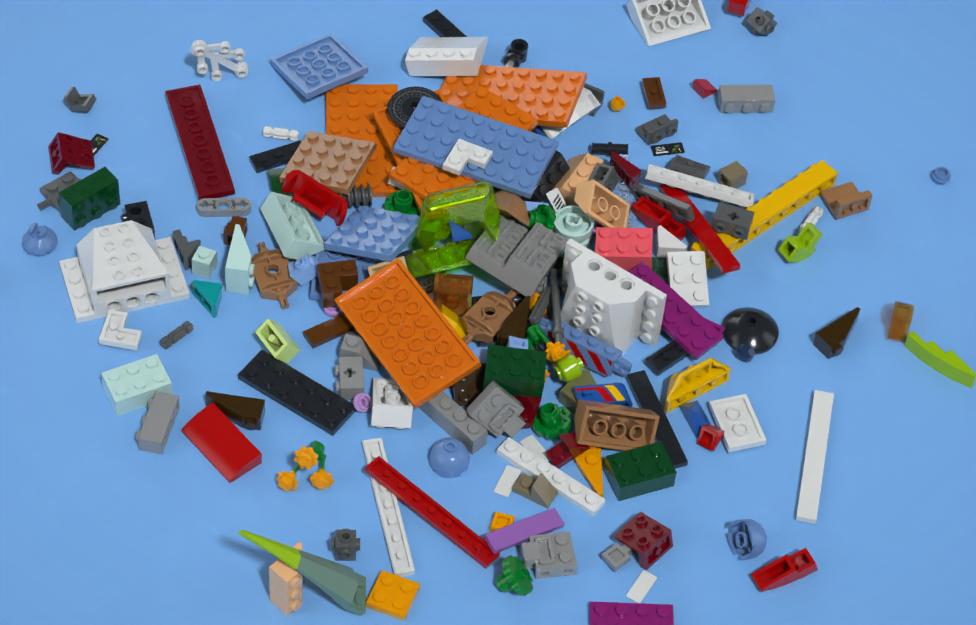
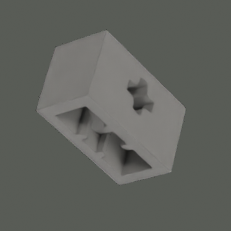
M362 356L339 357V365H335V377H339V381H336V392H340V396L346 400H354L356 394L364 393Z

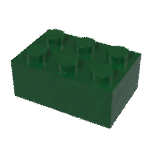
M106 167L99 169L58 193L61 217L74 231L120 205L118 179Z
M488 344L483 390L492 381H495L510 394L542 398L547 352Z
M661 441L605 457L604 472L618 501L674 486L677 472Z

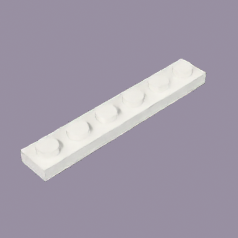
M652 164L648 165L645 179H649L651 182L663 183L672 188H681L689 193L695 192L707 198L719 199L724 203L737 204L742 208L753 206L754 193Z
M510 437L497 449V455L534 479H537L540 473L544 474L558 492L557 494L594 517L605 505L606 499Z

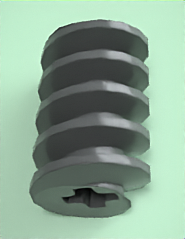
M360 184L358 190L356 185H354L349 195L337 193L347 200L349 208H352L353 203L358 208L361 202L364 206H367L368 202H370L372 207V188L370 184L367 185L366 189H364L363 184Z

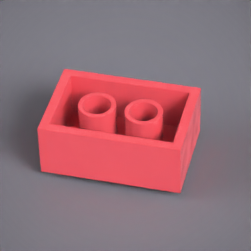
M596 227L595 253L626 271H631L641 262H644L652 270L653 228Z

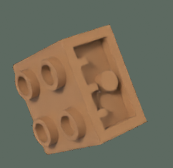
M853 182L828 188L820 192L821 197L836 219L869 210L872 194L869 190L859 192Z

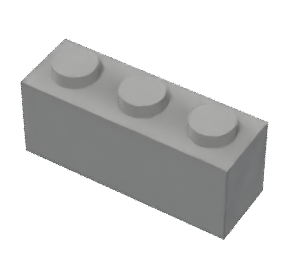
M772 85L719 86L717 98L720 113L773 112L775 97Z
M156 391L154 397L150 398L148 413L144 414L142 418V429H138L136 434L139 450L163 454L180 408L179 396Z

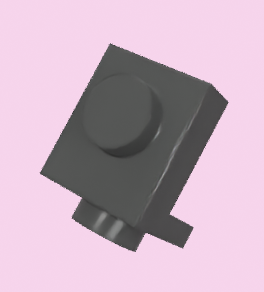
M71 87L64 96V101L71 112H87L97 100L94 94H79L75 87Z

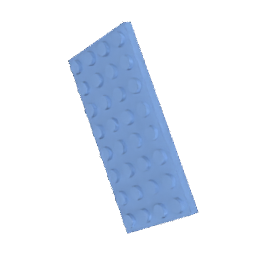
M422 96L393 146V152L443 169V163L458 139H462L493 151V155L485 169L467 163L460 174L461 176L530 199L558 148L559 141Z

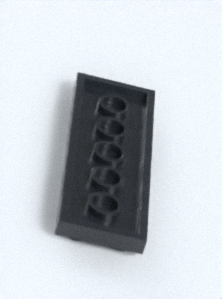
M261 350L238 374L240 381L332 436L356 411L353 403L286 363L274 358V356L264 350Z

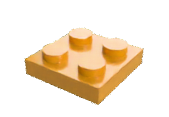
M381 570L366 601V607L405 621L420 589V583Z

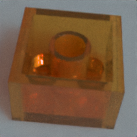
M435 273L433 303L437 308L443 304L456 313L458 317H463L472 305L474 276Z

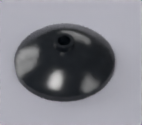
M743 307L735 309L724 318L722 326L725 327L722 334L724 336L723 339L734 350H736L739 344L746 343L754 349L755 355L762 354L772 349L778 340L779 329L777 323L768 313L757 308Z

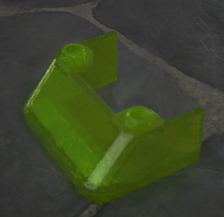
M488 181L434 192L425 197L416 238L429 256H433L436 241L444 240L449 236L451 232L449 219L458 225L480 221L492 241H497L501 217L494 189Z

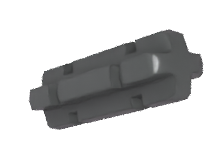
M186 321L181 324L182 327L179 326L167 334L168 337L165 336L160 339L161 347L168 349L172 344H175L186 334L193 331L192 323Z

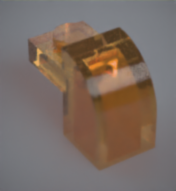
M894 301L887 338L906 342L914 305Z

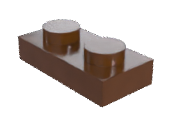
M660 77L642 78V87L648 109L666 108V99Z

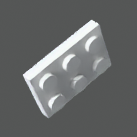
M705 251L667 252L669 286L693 308L708 307L709 296Z
M747 394L709 401V408L717 427L725 431L722 439L728 453L766 445L765 435Z

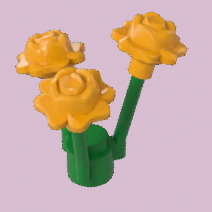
M532 325L526 330L528 337L525 339L528 340L529 350H534L532 343L539 345L545 342L547 348L544 351L547 352L546 359L553 362V367L556 366L557 360L571 354V350L565 351V345L560 344L559 341L553 344L547 338L540 325ZM545 370V382L550 375L547 370Z
M315 440L310 443L308 449L306 446H302L300 450L295 451L296 457L294 461L298 464L289 473L287 471L278 472V477L276 478L278 486L284 491H295L299 484L295 480L297 471L305 467L310 470L320 460V469L318 472H313V476H310L309 479L313 487H317L320 490L330 488L331 484L334 483L332 474L327 473L324 469L326 459L324 445Z

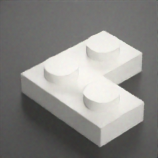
M458 139L443 163V170L460 176L467 163L485 169L493 155V151Z
M109 310L99 337V344L137 351L142 338V331L125 328L128 320L127 312Z

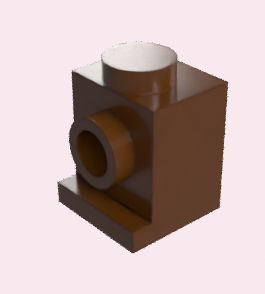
M232 216L231 222L227 223L226 229L223 232L224 244L231 245L236 224L240 225L244 238L246 237L248 231L247 218Z

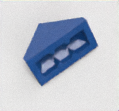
M449 219L453 242L472 238L469 231Z
M698 400L680 405L679 408L696 438L699 437L702 425L710 424Z

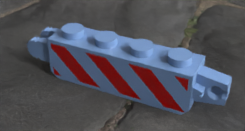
M541 318L538 325H540L547 338L555 344V339L552 335L554 322ZM561 321L562 328L564 329V350H571V354L576 358L580 357L585 367L605 377L611 376L613 372L625 376L630 373L632 363L621 357L623 351Z

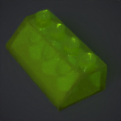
M471 238L460 240V244L457 245L455 242L445 243L443 248L435 245L428 247L429 251L425 252L423 248L412 251L413 255L406 256L409 272L414 278L474 265V263L466 259V256L477 240L471 241Z

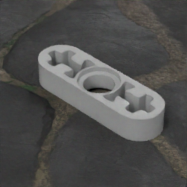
M203 198L197 202V213L202 217L247 216L251 212V202L247 198ZM221 205H227L229 208L226 210H222L219 207Z

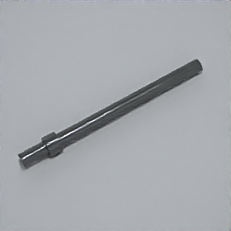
M553 268L550 270L554 322L552 335L555 343L559 341L560 344H563L564 329L561 324L558 271Z

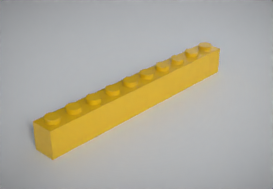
M823 160L811 165L808 170L800 172L793 180L787 181L779 189L773 190L767 197L761 198L755 205L746 208V210L755 212L747 240L716 232L731 253H734L819 196L822 190L834 186L838 172ZM698 241L694 242L691 246V251H705ZM705 251L707 271L716 264Z

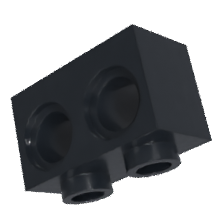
M147 201L125 204V212L122 213L123 222L132 220L152 229L155 238L154 225Z

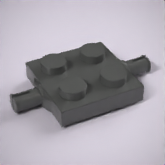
M70 171L40 187V193L46 200L37 204L39 210L42 211L52 206L61 213L58 193L82 179H79Z

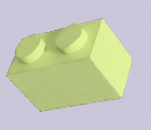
M267 319L255 331L274 358L288 364L300 351V348L282 325L271 319Z

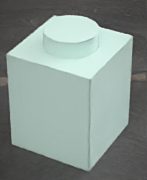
M199 246L192 258V274L210 279L218 266L217 251Z

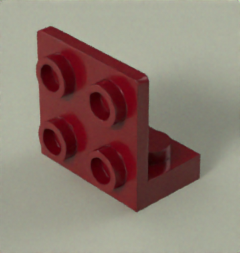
M57 132L48 146L52 173L59 175L63 168H66L67 163L93 170L95 162L91 141Z
M639 512L614 535L616 540L638 552L640 567L645 570L649 569L673 547L671 529L642 512Z

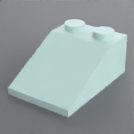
M236 224L225 266L226 292L249 295L250 287L254 288L255 276H253L255 264H252L251 254L239 224Z

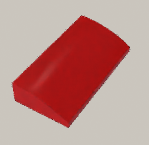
M214 403L201 410L181 429V432L229 483L262 463V453Z

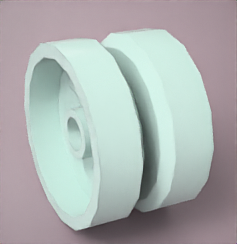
M571 205L559 209L555 214L556 220L553 223V232L561 235L567 241L571 238L588 248L592 243L594 219L584 213L579 206Z

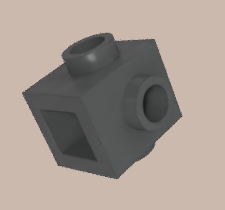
M758 7L755 8L746 20L753 26L752 30L758 35L768 36L777 25V22L773 19L775 16L768 10L764 11Z
M342 529L335 531V538H331V550H335V561H356V550L360 551V538H356V530Z

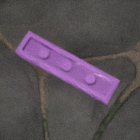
M552 508L487 533L484 539L493 554L529 541V536L548 534L563 528L565 523L557 510Z

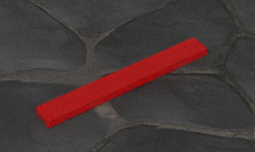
M666 184L659 185V191L662 194L691 205L695 219L692 222L681 220L722 274L739 270L740 263L683 189L672 188Z
M380 456L365 467L367 474L485 569L499 558L500 552L493 554L485 540Z

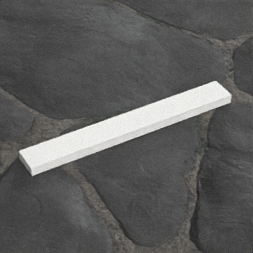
M814 391L796 521L816 524L834 393Z
M382 438L362 441L367 465L378 456L388 463ZM370 476L393 574L400 577L414 575L415 568L397 497Z

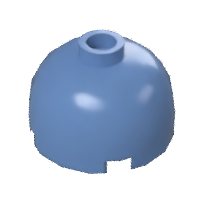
M449 437L436 442L432 447L429 462L431 469L438 472L439 476L456 478L468 469L470 456L468 448L462 441Z
M752 519L735 520L730 527H733L732 533H728V543L732 554H737L739 560L758 557L764 551L767 542V536L762 525Z

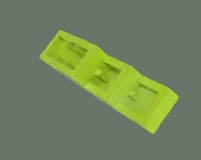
M914 331L908 334L905 347L918 359L960 384L970 388L974 386L976 373L952 350L945 353L933 341L926 344Z

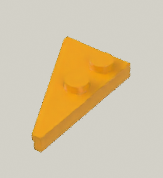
M590 446V449L573 459V461L576 462L577 468L584 479L587 478L591 490L603 497L601 447Z

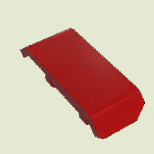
M292 170L285 176L281 189L284 193L294 194L293 202L299 203L318 215L320 219L328 215L335 220L336 226L343 224L348 207L345 198L300 170Z

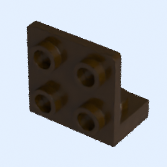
M481 363V367L453 384L454 401L459 406L470 405L483 392L485 363Z

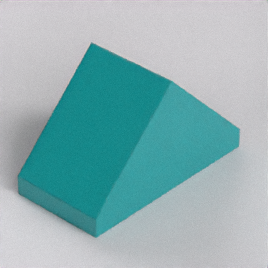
M199 280L192 281V294L213 318L217 317L222 298V284Z

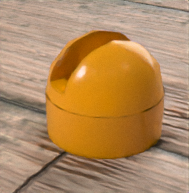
M615 96L610 102V108L613 111H621L626 106L624 100L619 96Z

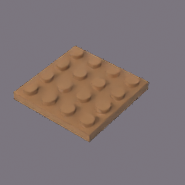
M308 131L280 175V183L284 182L285 176L292 170H300L335 193L349 195L374 153L376 142Z

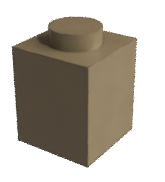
M735 161L719 169L717 182L737 189L746 184L748 172L738 161Z

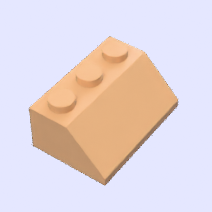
M585 153L571 157L567 161L570 169L553 188L559 189L567 206H578L574 201L577 184L588 181L597 163L603 164L604 160Z
M594 179L577 184L574 201L584 213L605 227L626 228L630 208L629 203Z
M298 542L293 548L302 550V543ZM278 559L269 567L270 602L288 616L302 606L303 575Z

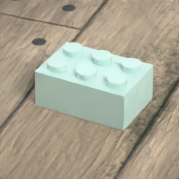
M157 354L101 373L103 389L116 416L148 406L150 398L154 397L156 391L173 395L172 382Z

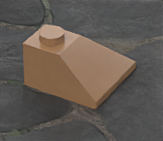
M501 190L481 201V203L497 214H504L510 220L525 226L530 224L526 202L520 199V195Z

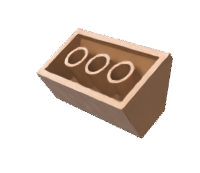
M579 399L574 418L576 443L625 451L654 443L660 416L649 409Z

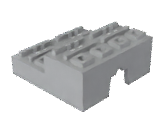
M498 213L471 247L466 259L524 296L532 297L545 276L550 273V270L553 269L566 247L567 240L561 235L554 233L553 230L543 226L542 223L536 222L529 232L528 229L515 223L514 220H510L504 214Z

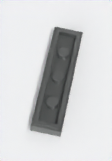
M636 182L631 186L637 201L644 196L670 211L673 216L688 222H692L695 219L691 205Z

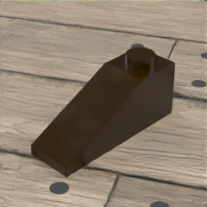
M526 296L503 322L502 330H498L497 342H500V346L506 347L509 336L525 339L531 296Z
M860 308L853 309L816 332L813 345L827 359L840 355L844 350V346L858 320Z
M206 391V406L214 403L231 422L241 428L261 430L265 415L264 399Z

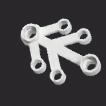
M196 40L192 43L191 53L197 56V71L199 74L208 72V65L205 63L204 58L206 56L211 59V79L213 81L222 79L219 64L233 70L239 78L247 76L249 70L246 62L234 63L226 59L234 57L236 60H243L245 58L243 49L238 48L231 51V45L228 41L209 45L203 40Z

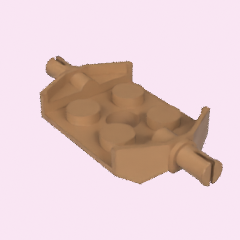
M259 242L257 247L260 253L254 254L251 259L252 264H255L254 276L261 292V298L279 300L282 309H285V306L287 309L290 307L287 297L298 289V283L289 274L288 258L283 256L281 250H269L264 242H262V245ZM275 269L277 272L270 273L269 270Z
M513 288L507 294H501L497 291L486 292L461 318V324L467 333L463 341L467 345L472 340L492 343L493 337L498 333V330L502 329L503 322L516 309L512 299L518 295V292L514 291ZM485 312H494L493 315L485 314Z

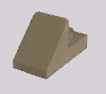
M522 473L513 486L512 491L547 509L558 493L542 473H540L537 479Z

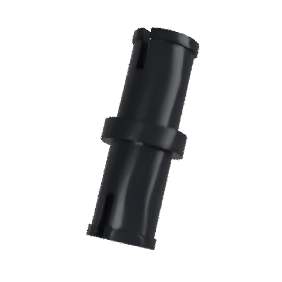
M612 142L592 143V154H608V156H611V153L614 151L619 155H628V144H612Z

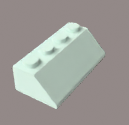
M270 192L260 209L283 256L288 259L298 260L307 253L311 256L325 250L324 242L307 209L299 203L293 202L292 196Z

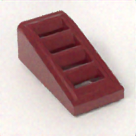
M613 151L610 157V166H614L618 176L632 189L631 186L635 182L640 183L642 170Z

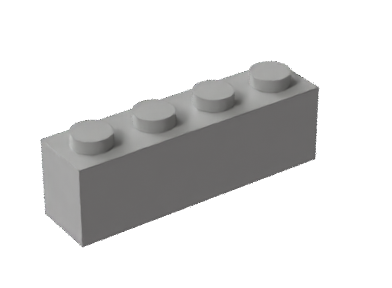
M443 391L418 407L452 438L462 441L471 455L487 444L488 430L473 419Z

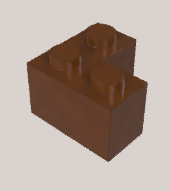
M355 259L317 264V280L323 308L337 306L334 299L342 295V290H349L358 284V270Z

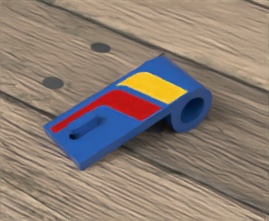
M623 383L574 386L573 388L577 400L581 399L628 407L633 406Z

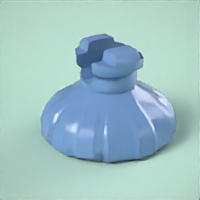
M32 223L29 230L22 237V246L30 255L44 256L50 254L56 248L57 236L47 226L38 227V223Z

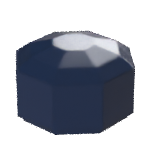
M744 343L739 344L735 354L739 360L751 362L755 351L750 345Z

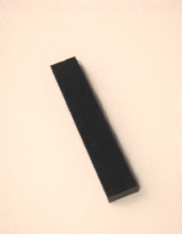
M645 370L628 374L626 380L639 408L652 410L660 416L654 439L655 442H662L675 469L687 466V458Z

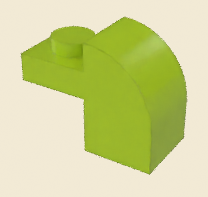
M807 223L798 236H788L778 250L788 262H800L810 257L817 250L814 246L823 235L813 223Z

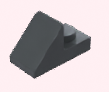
M180 229L173 231V244L186 271L192 266V258L198 247L201 246V241L198 239L188 242L187 237L182 235Z

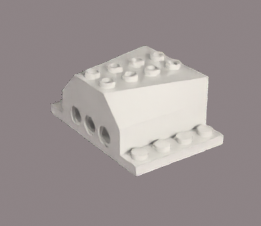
M132 220L94 228L76 245L78 257L59 261L76 323L107 317L109 310L130 312L190 298L171 237L155 240L151 228Z
M570 238L566 242L561 279V290L565 295L560 310L561 321L623 351L622 355L638 338L644 343L655 347L659 342L667 294Z

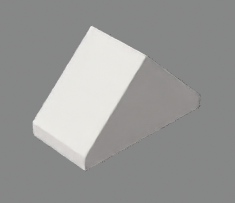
M661 225L658 226L656 234L657 259L666 260L667 252L687 251L688 246Z

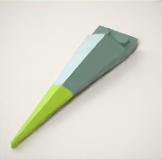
M245 530L238 532L239 535L297 570L322 589L343 609L359 616L366 613V577L355 573L353 568Z

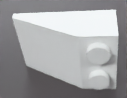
M373 378L371 426L378 428L395 427L397 429L411 428L413 404L393 379Z

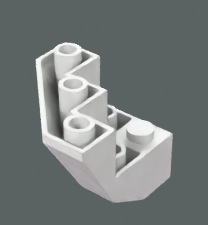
M584 87L568 127L583 119L601 105L592 92ZM541 126L544 135L551 139H554L567 129L566 127Z

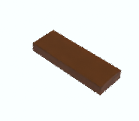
M341 314L303 331V336L313 349L350 331H354L355 328L345 315Z

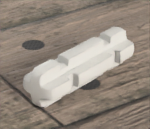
M264 126L263 136H273V138L285 140L290 138L292 141H297L299 131L292 129L289 131V129L278 127L272 129L271 126Z
M818 206L814 207L800 226L799 232L802 231L807 223L815 225L823 215V209Z

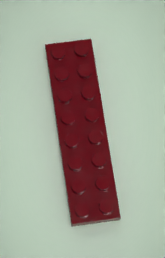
M201 85L165 91L198 200L234 195L235 188Z

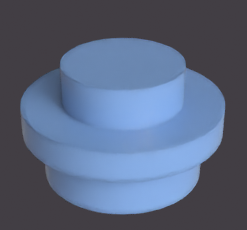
M937 167L932 173L933 180L941 184L947 183L951 177L949 170L945 167Z

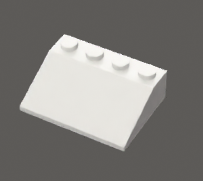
M629 0L626 3L631 20L648 47L711 29L701 0Z
M420 37L409 48L405 59L409 76H478L488 37Z

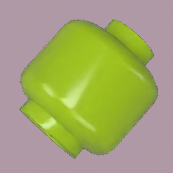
M568 354L557 360L556 366L553 367L559 381L563 380L569 383L571 380L581 377V369L584 368L580 357L576 358L573 354Z

